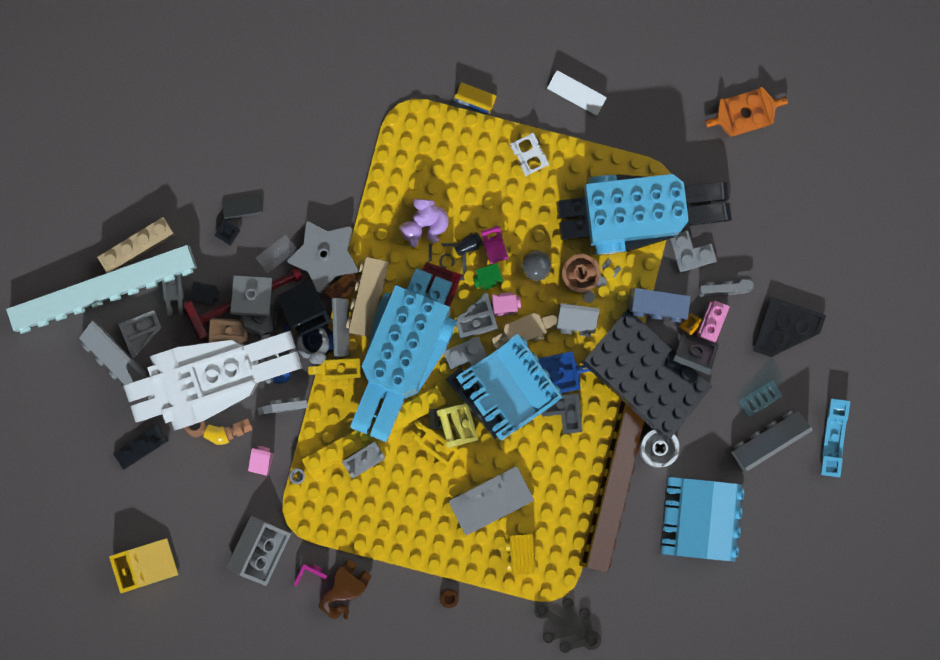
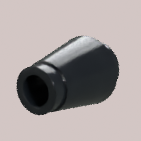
M476 231L469 233L454 248L460 256L481 249L480 247L484 244Z

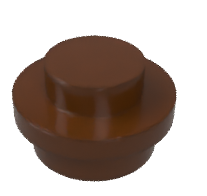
M445 589L442 591L440 602L444 607L453 608L457 605L459 596L455 590Z

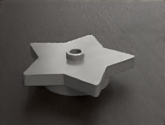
M307 221L304 245L287 262L307 271L316 290L321 293L335 277L359 272L349 253L352 228L345 227L326 231ZM327 251V256L323 258L322 254Z

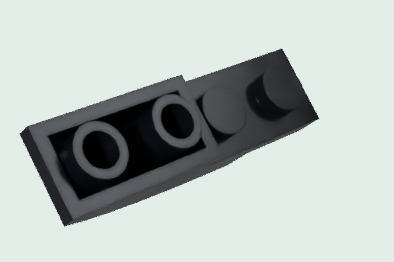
M461 367L446 378L447 383L468 406L472 414L493 439L496 440L498 438L496 433L507 425H504L495 432L492 430L494 425L503 421L498 414L491 421L485 420V417L496 409H493L484 416L481 414L474 401L484 394L482 393L472 400L470 398L471 394L478 391L479 387L473 384L472 387L465 390L463 385L471 379L460 384L456 377L464 371Z

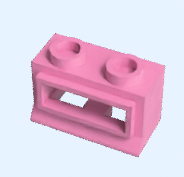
M513 292L499 294V297L492 294L494 316L517 314L518 309L521 308L520 296L513 295Z
M710 301L696 336L715 343L730 306L718 301Z

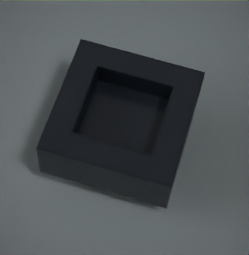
M224 219L214 236L231 246L241 230Z
M429 409V429L443 430L440 416L438 417L436 412L441 409Z

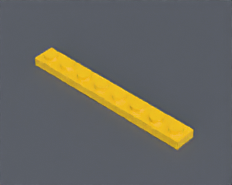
M438 387L403 404L391 433L428 414L429 409H437L446 404ZM376 420L372 422L367 434L355 430L303 458L302 462L310 477L378 441L379 439L370 436Z

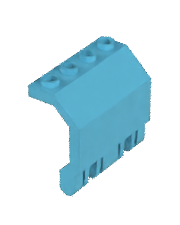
M519 334L513 336L498 350L456 377L460 384L473 377L472 380L463 385L465 390L477 382L481 389L473 392L470 398L473 400L484 393L483 396L474 401V404L483 416L496 409L485 417V420L491 421L495 416L500 415L503 421L497 423L492 428L495 432L504 425H507L496 433L500 441L539 416L562 398L559 387L552 383L549 379L548 371L544 368L542 369L538 363V357L535 353H531L527 347V341L520 337Z
M668 477L667 486L681 487V489L667 488L666 491L669 494L679 493L680 500L679 502L675 500H666L665 505L679 506V508L665 507L663 524L677 525V528L663 526V531L676 532V540L662 539V543L675 544V547L661 546V554L735 561L739 555L737 539L741 535L739 519L742 518L743 510L740 508L741 500L744 499L742 485Z

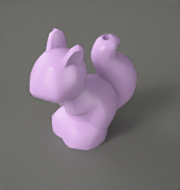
M413 199V205L417 211L413 215V221L404 222L399 226L402 237L409 241L412 247H416L418 240L422 236V228L430 226L427 232L428 240L432 243H437L439 241L437 235L443 233L448 227V214L441 207L435 206V201Z

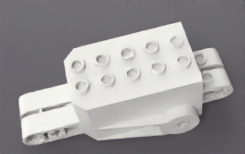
M291 331L248 345H244L236 340L177 347L150 356L153 365L147 367L150 377L124 385L129 402L147 396L149 398L147 401L130 406L135 423L163 414L165 423L172 422L175 431L205 421L246 397L253 395L258 383L301 369L302 365L297 351L281 357L279 355L281 352L296 348ZM276 355L275 359L259 364L258 360Z

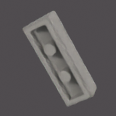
M333 298L334 356L348 357L350 355L349 328H346L349 317L348 300Z

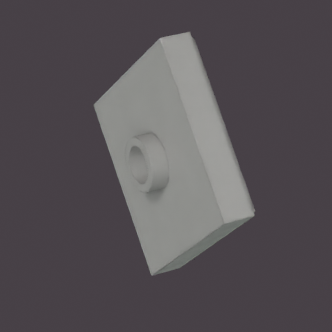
M234 276L230 313L235 315L269 316L272 278Z

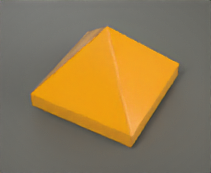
M690 313L688 319H685L679 328L692 335L698 331L703 320Z

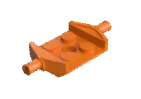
M760 87L757 90L727 99H720L717 116L705 120L707 128L718 124L730 137L772 125L774 123L775 109L778 106L788 104L786 96L775 100L763 87ZM741 109H749L751 116L749 118L742 117Z

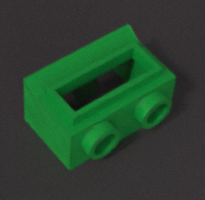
M498 263L475 270L473 281L476 288L480 287V289L487 290L496 287L497 284L503 285V278Z

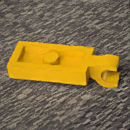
M360 358L325 360L321 363V366L308 367V375L322 374V380L361 378Z

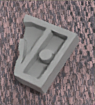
M488 293L483 294L481 299L472 304L464 314H461L456 319L461 339L498 329Z
M155 309L118 324L132 358H135L162 328Z
M298 397L288 399L287 403H282V400L270 401L271 405L257 409L259 416L269 413L301 410L308 408L307 400L300 401Z

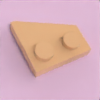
M210 319L208 343L236 340L240 343L247 341L248 331L243 327L241 320Z

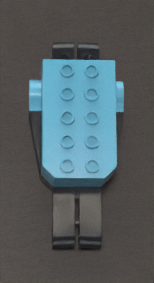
M618 174L591 177L587 179L588 184L583 189L584 198L556 202L558 219L578 218V220L559 222L560 239L589 238L590 247H595L596 255L598 256L625 253L674 238L685 226L732 220L730 203L713 204V202L729 200L727 182L684 186V182L674 174L651 177ZM708 203V205L691 206L693 204Z

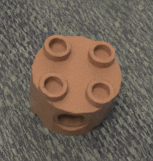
M577 254L570 257L564 264L561 272L564 286L570 292L576 294H586L592 291L597 286L601 276L597 261L586 254Z

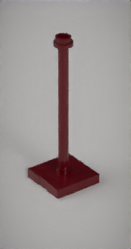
M292 268L290 274L273 281L272 290L293 280L298 282L302 278L299 269ZM191 301L184 304L186 315L200 343L207 340V334L203 327L205 322L231 310V301L203 315L201 313L197 315Z

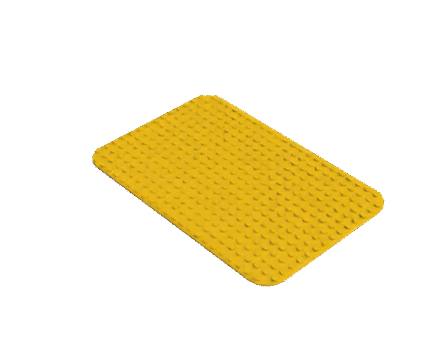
M410 99L398 103L390 110L381 125L350 241L349 253L358 269H360L361 261H365L366 257L389 262L382 292L383 297L385 292L392 294L395 285L404 289L408 288L416 268L423 270L425 263L429 261V244H433L432 261L429 263L441 267V256L450 254V256L442 258V265L447 267V270L463 276L462 255L459 256L454 246H442L441 244L459 243L469 233L476 231L483 241L481 231L499 226L509 258L496 262L503 278V285L497 284L496 287L487 290L480 289V287L476 288L473 281L475 270L492 264H490L484 245L480 247L481 249L466 253L465 280H460L450 307L449 317L456 320L472 304L481 299L485 293H488L492 310V294L499 297V294L513 292V295L520 296L521 308L518 309L517 314L494 316L498 329L465 339L460 338L456 325L446 350L478 336L486 355L489 356L496 351L492 339L504 332L506 324L533 313L540 315V318L554 315L558 320L561 303L599 308L596 332L591 334V337L579 336V332L572 331V334L560 333V330L556 329V324L554 327L552 326V328L546 330L547 333L543 335L544 339L535 343L533 340L527 342L528 349L531 353H535L538 358L573 351L575 362L578 366L583 365L581 362L628 309L630 289L654 290L666 240L625 253L598 256L596 255L595 247H590L589 238L560 239L559 222L578 220V218L558 219L556 202L584 198L583 189L588 184L587 179L591 177L617 174L651 177L671 173L661 162L641 154L427 99ZM534 133L539 142V148L545 154L550 165L525 177L520 167L522 164L517 155H514L510 144ZM529 139L518 144L523 153L533 148ZM537 156L527 160V164L532 170L541 166ZM413 199L435 201V206L441 207L448 214V227L443 233L437 235L439 238L437 243H432L428 240L427 232L430 226L422 228V236L418 240L416 247H412L409 241L402 237L399 226L404 222L413 221V215L417 211L413 205ZM490 233L487 237H494L497 233ZM540 250L545 252L550 258L552 268L549 276L544 280L534 281L526 277L522 268L524 255L529 251ZM577 254H586L595 259L600 267L601 276L605 277L607 281L605 286L600 288L596 286L591 291L595 295V299L591 303H587L584 300V294L570 292L562 281L561 272L564 264L570 257ZM610 259L612 262L603 270V265ZM619 266L621 270L618 272L615 278H613L614 271ZM362 272L356 273L357 279L361 280ZM355 290L350 296L344 298L348 300L349 317H352L354 311L350 309L352 299L357 298L358 291ZM332 309V313H331V317H330V321H331V322H330L329 325H328V328H329L332 332H333V309ZM645 314L644 317L637 318L645 324L647 314ZM349 333L350 355L348 357H335L333 349L326 356L325 360L360 358L361 378L322 380V374L315 375L307 404L308 408H306L290 471L294 468L301 469L305 474V479L300 484H294L288 476L283 495L282 511L289 528L298 537L310 543L532 601L551 602L569 593L575 587L583 567L579 566L620 398L592 372L580 373L579 383L581 389L561 393V395L579 393L582 432L563 434L561 415L542 417L541 413L502 441L499 438L494 440L471 412L478 440L454 446L460 453L451 465L447 467L407 434L409 430L413 431L421 439L426 434L423 430L416 427L414 424L415 420L391 433L387 442L376 441L385 459L357 477L352 478L342 463L352 455L310 477L302 459L355 431L350 426L368 384L362 364L367 354L370 338ZM443 353L418 394L406 398L403 404L435 387H438L446 404L437 409L465 404L447 383L446 378L460 367L463 371L470 368L469 362L451 370ZM382 399L381 402H380V405H379L378 410H377V412H376V415H377V416H378V413H379V411H380V409H381V406H382V404H383L384 399ZM428 413L418 418L417 421L429 429ZM448 414L454 440H457L451 415ZM431 429L446 441L444 430ZM514 467H518L534 501L469 535H465L449 501ZM297 471L292 479L295 480L300 472ZM533 534L535 573L512 575V572L507 569V559H511L510 551H506V540H509V535Z

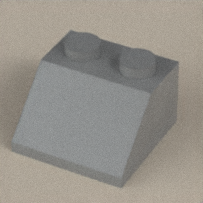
M561 303L556 329H559L560 333L572 334V331L579 332V336L591 337V334L596 332L599 308Z

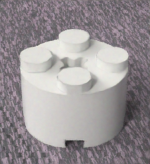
M655 430L646 433L640 442V455L652 467L661 468L669 466L678 457L679 441L675 435L666 441ZM656 444H663V453L655 451L657 448Z

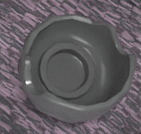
M540 250L529 251L524 255L522 268L526 277L534 281L544 280L549 276L552 268L550 258L545 252Z

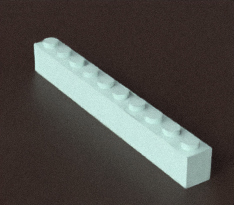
M185 245L6 310L13 331H20V334L31 331L33 326L43 327L48 325L50 320L56 319V321L66 319L67 314L73 312L74 315L83 313L85 308L90 306L92 308L100 307L104 301H117L121 299V295L126 293L133 295L139 293V289L146 287V289L156 287L157 282L162 280L166 283L175 280V276L179 274L183 276L194 273V269H197V265L190 246Z

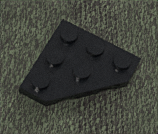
M771 297L753 352L771 358L820 334L826 315Z

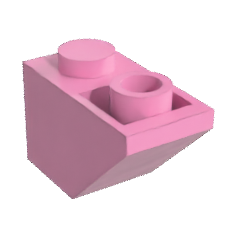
M258 445L257 449L252 448L248 471L266 476L269 475L274 453H270V448Z

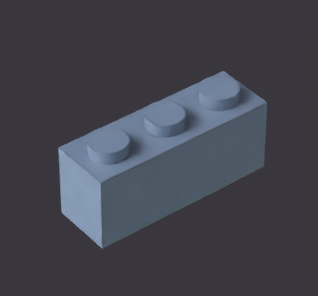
M631 288L628 309L630 312H633V316L644 317L645 314L652 315V319L663 320V317H668L671 322L681 323V319H688L691 296Z

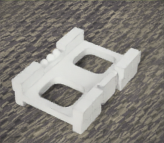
M534 133L510 144L514 155H517L522 164L520 167L525 177L550 165L545 154L539 148L540 145H538L539 142ZM529 139L533 148L524 153L521 152L518 144ZM537 156L541 166L532 170L529 168L527 160Z

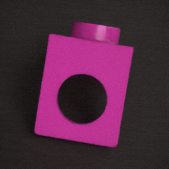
M496 226L481 231L490 264L509 259L500 227ZM490 233H497L494 237H487Z
M303 564L294 586L298 585L305 570L324 579L328 575L321 572L322 568L315 564H311V566Z

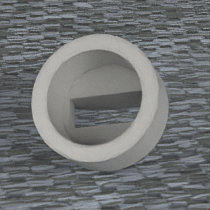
M294 468L289 473V479L294 484H300L304 481L305 474L301 469ZM299 471L300 473L297 475L296 479H292L296 472Z

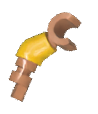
M248 418L234 423L233 427H218L210 424L206 426L205 421L200 422V428L195 431L191 430L189 426L184 427L191 437L197 438L204 435L205 439L216 445L227 444L229 440L234 439L233 436L237 435L239 437L246 432L252 431Z

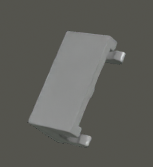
M373 442L342 463L350 476L355 478L384 460L385 457L376 442Z

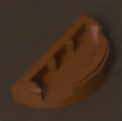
M356 273L343 275L322 292L330 298L344 299L350 296L355 290L357 282Z

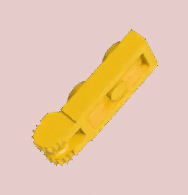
M416 420L414 423L416 427L423 430L426 434L422 439L413 431L409 430L407 434L449 467L460 451L455 447L446 448L445 443L447 441Z

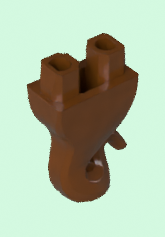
M351 559L337 569L334 575L333 587L319 601V608L334 620L341 613H344L343 617L347 620L349 609L344 604L333 608L331 602L352 600L359 597L368 587L367 584L372 577L365 570L362 571L358 578L354 576L352 572L357 567V564Z

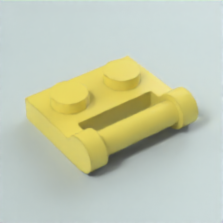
M466 404L436 411L438 417L440 416L445 433L446 448L478 440L471 412ZM447 414L451 415L457 440H454Z

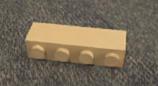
M162 217L97 258L105 271L109 273L127 266L176 235L166 219Z
M366 257L365 261H361L359 272H362L361 280L357 279L355 291H358L357 298L352 299L350 308L354 311L352 317H348L346 328H349V333L370 338L374 317L381 301L389 262Z

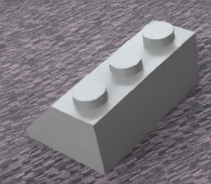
M251 515L226 568L242 577L267 586L291 533Z

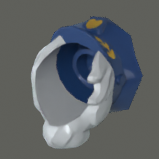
M324 325L296 338V346L299 353H301L303 358H308L312 364L323 363L326 356L334 349L333 332Z

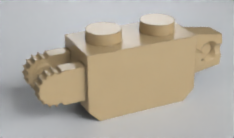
M536 313L530 314L506 324L504 332L492 339L493 345L498 350L516 334H519L527 342L533 340L534 343L544 339L543 335L547 333L546 330L552 328V326L554 327L558 320L554 315L540 318V315Z

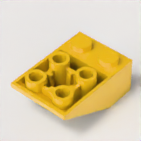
M167 538L109 556L120 594L179 575Z

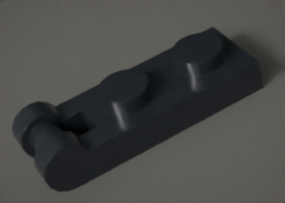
M159 424L113 453L123 470L169 441L166 436H163ZM153 435L157 439L155 443H153L150 439V437Z

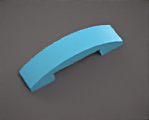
M830 400L823 441L821 475L841 476L842 452L850 401Z

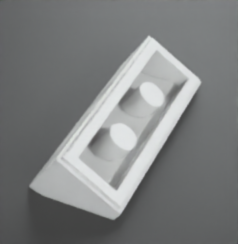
M556 70L547 88L596 116L607 98Z

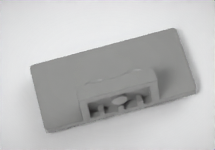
M514 467L450 500L449 504L465 535H469L534 501V498L518 467Z

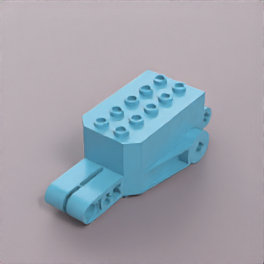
M416 268L407 289L395 285L392 294L385 292L374 317L367 354L362 364L368 384L350 428L367 434L373 419H376L370 436L387 442L404 400L418 394L447 349L457 324V320L449 317L450 307L444 305L452 282L436 276L429 293H426L433 274ZM382 399H384L381 409L377 416L376 412L378 410L380 402Z

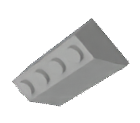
M92 321L79 337L82 341L80 345L87 352L91 350L96 355L94 359L101 366L105 364L109 368L107 372L112 378H118L122 382L120 386L123 389L124 385L150 377L99 323Z
M791 410L782 416L783 420L780 422L773 421L766 426L767 430L760 433V431H757L750 435L751 440L744 443L741 441L734 445L735 450L731 453L742 471H748L813 431V429L798 411L793 413Z

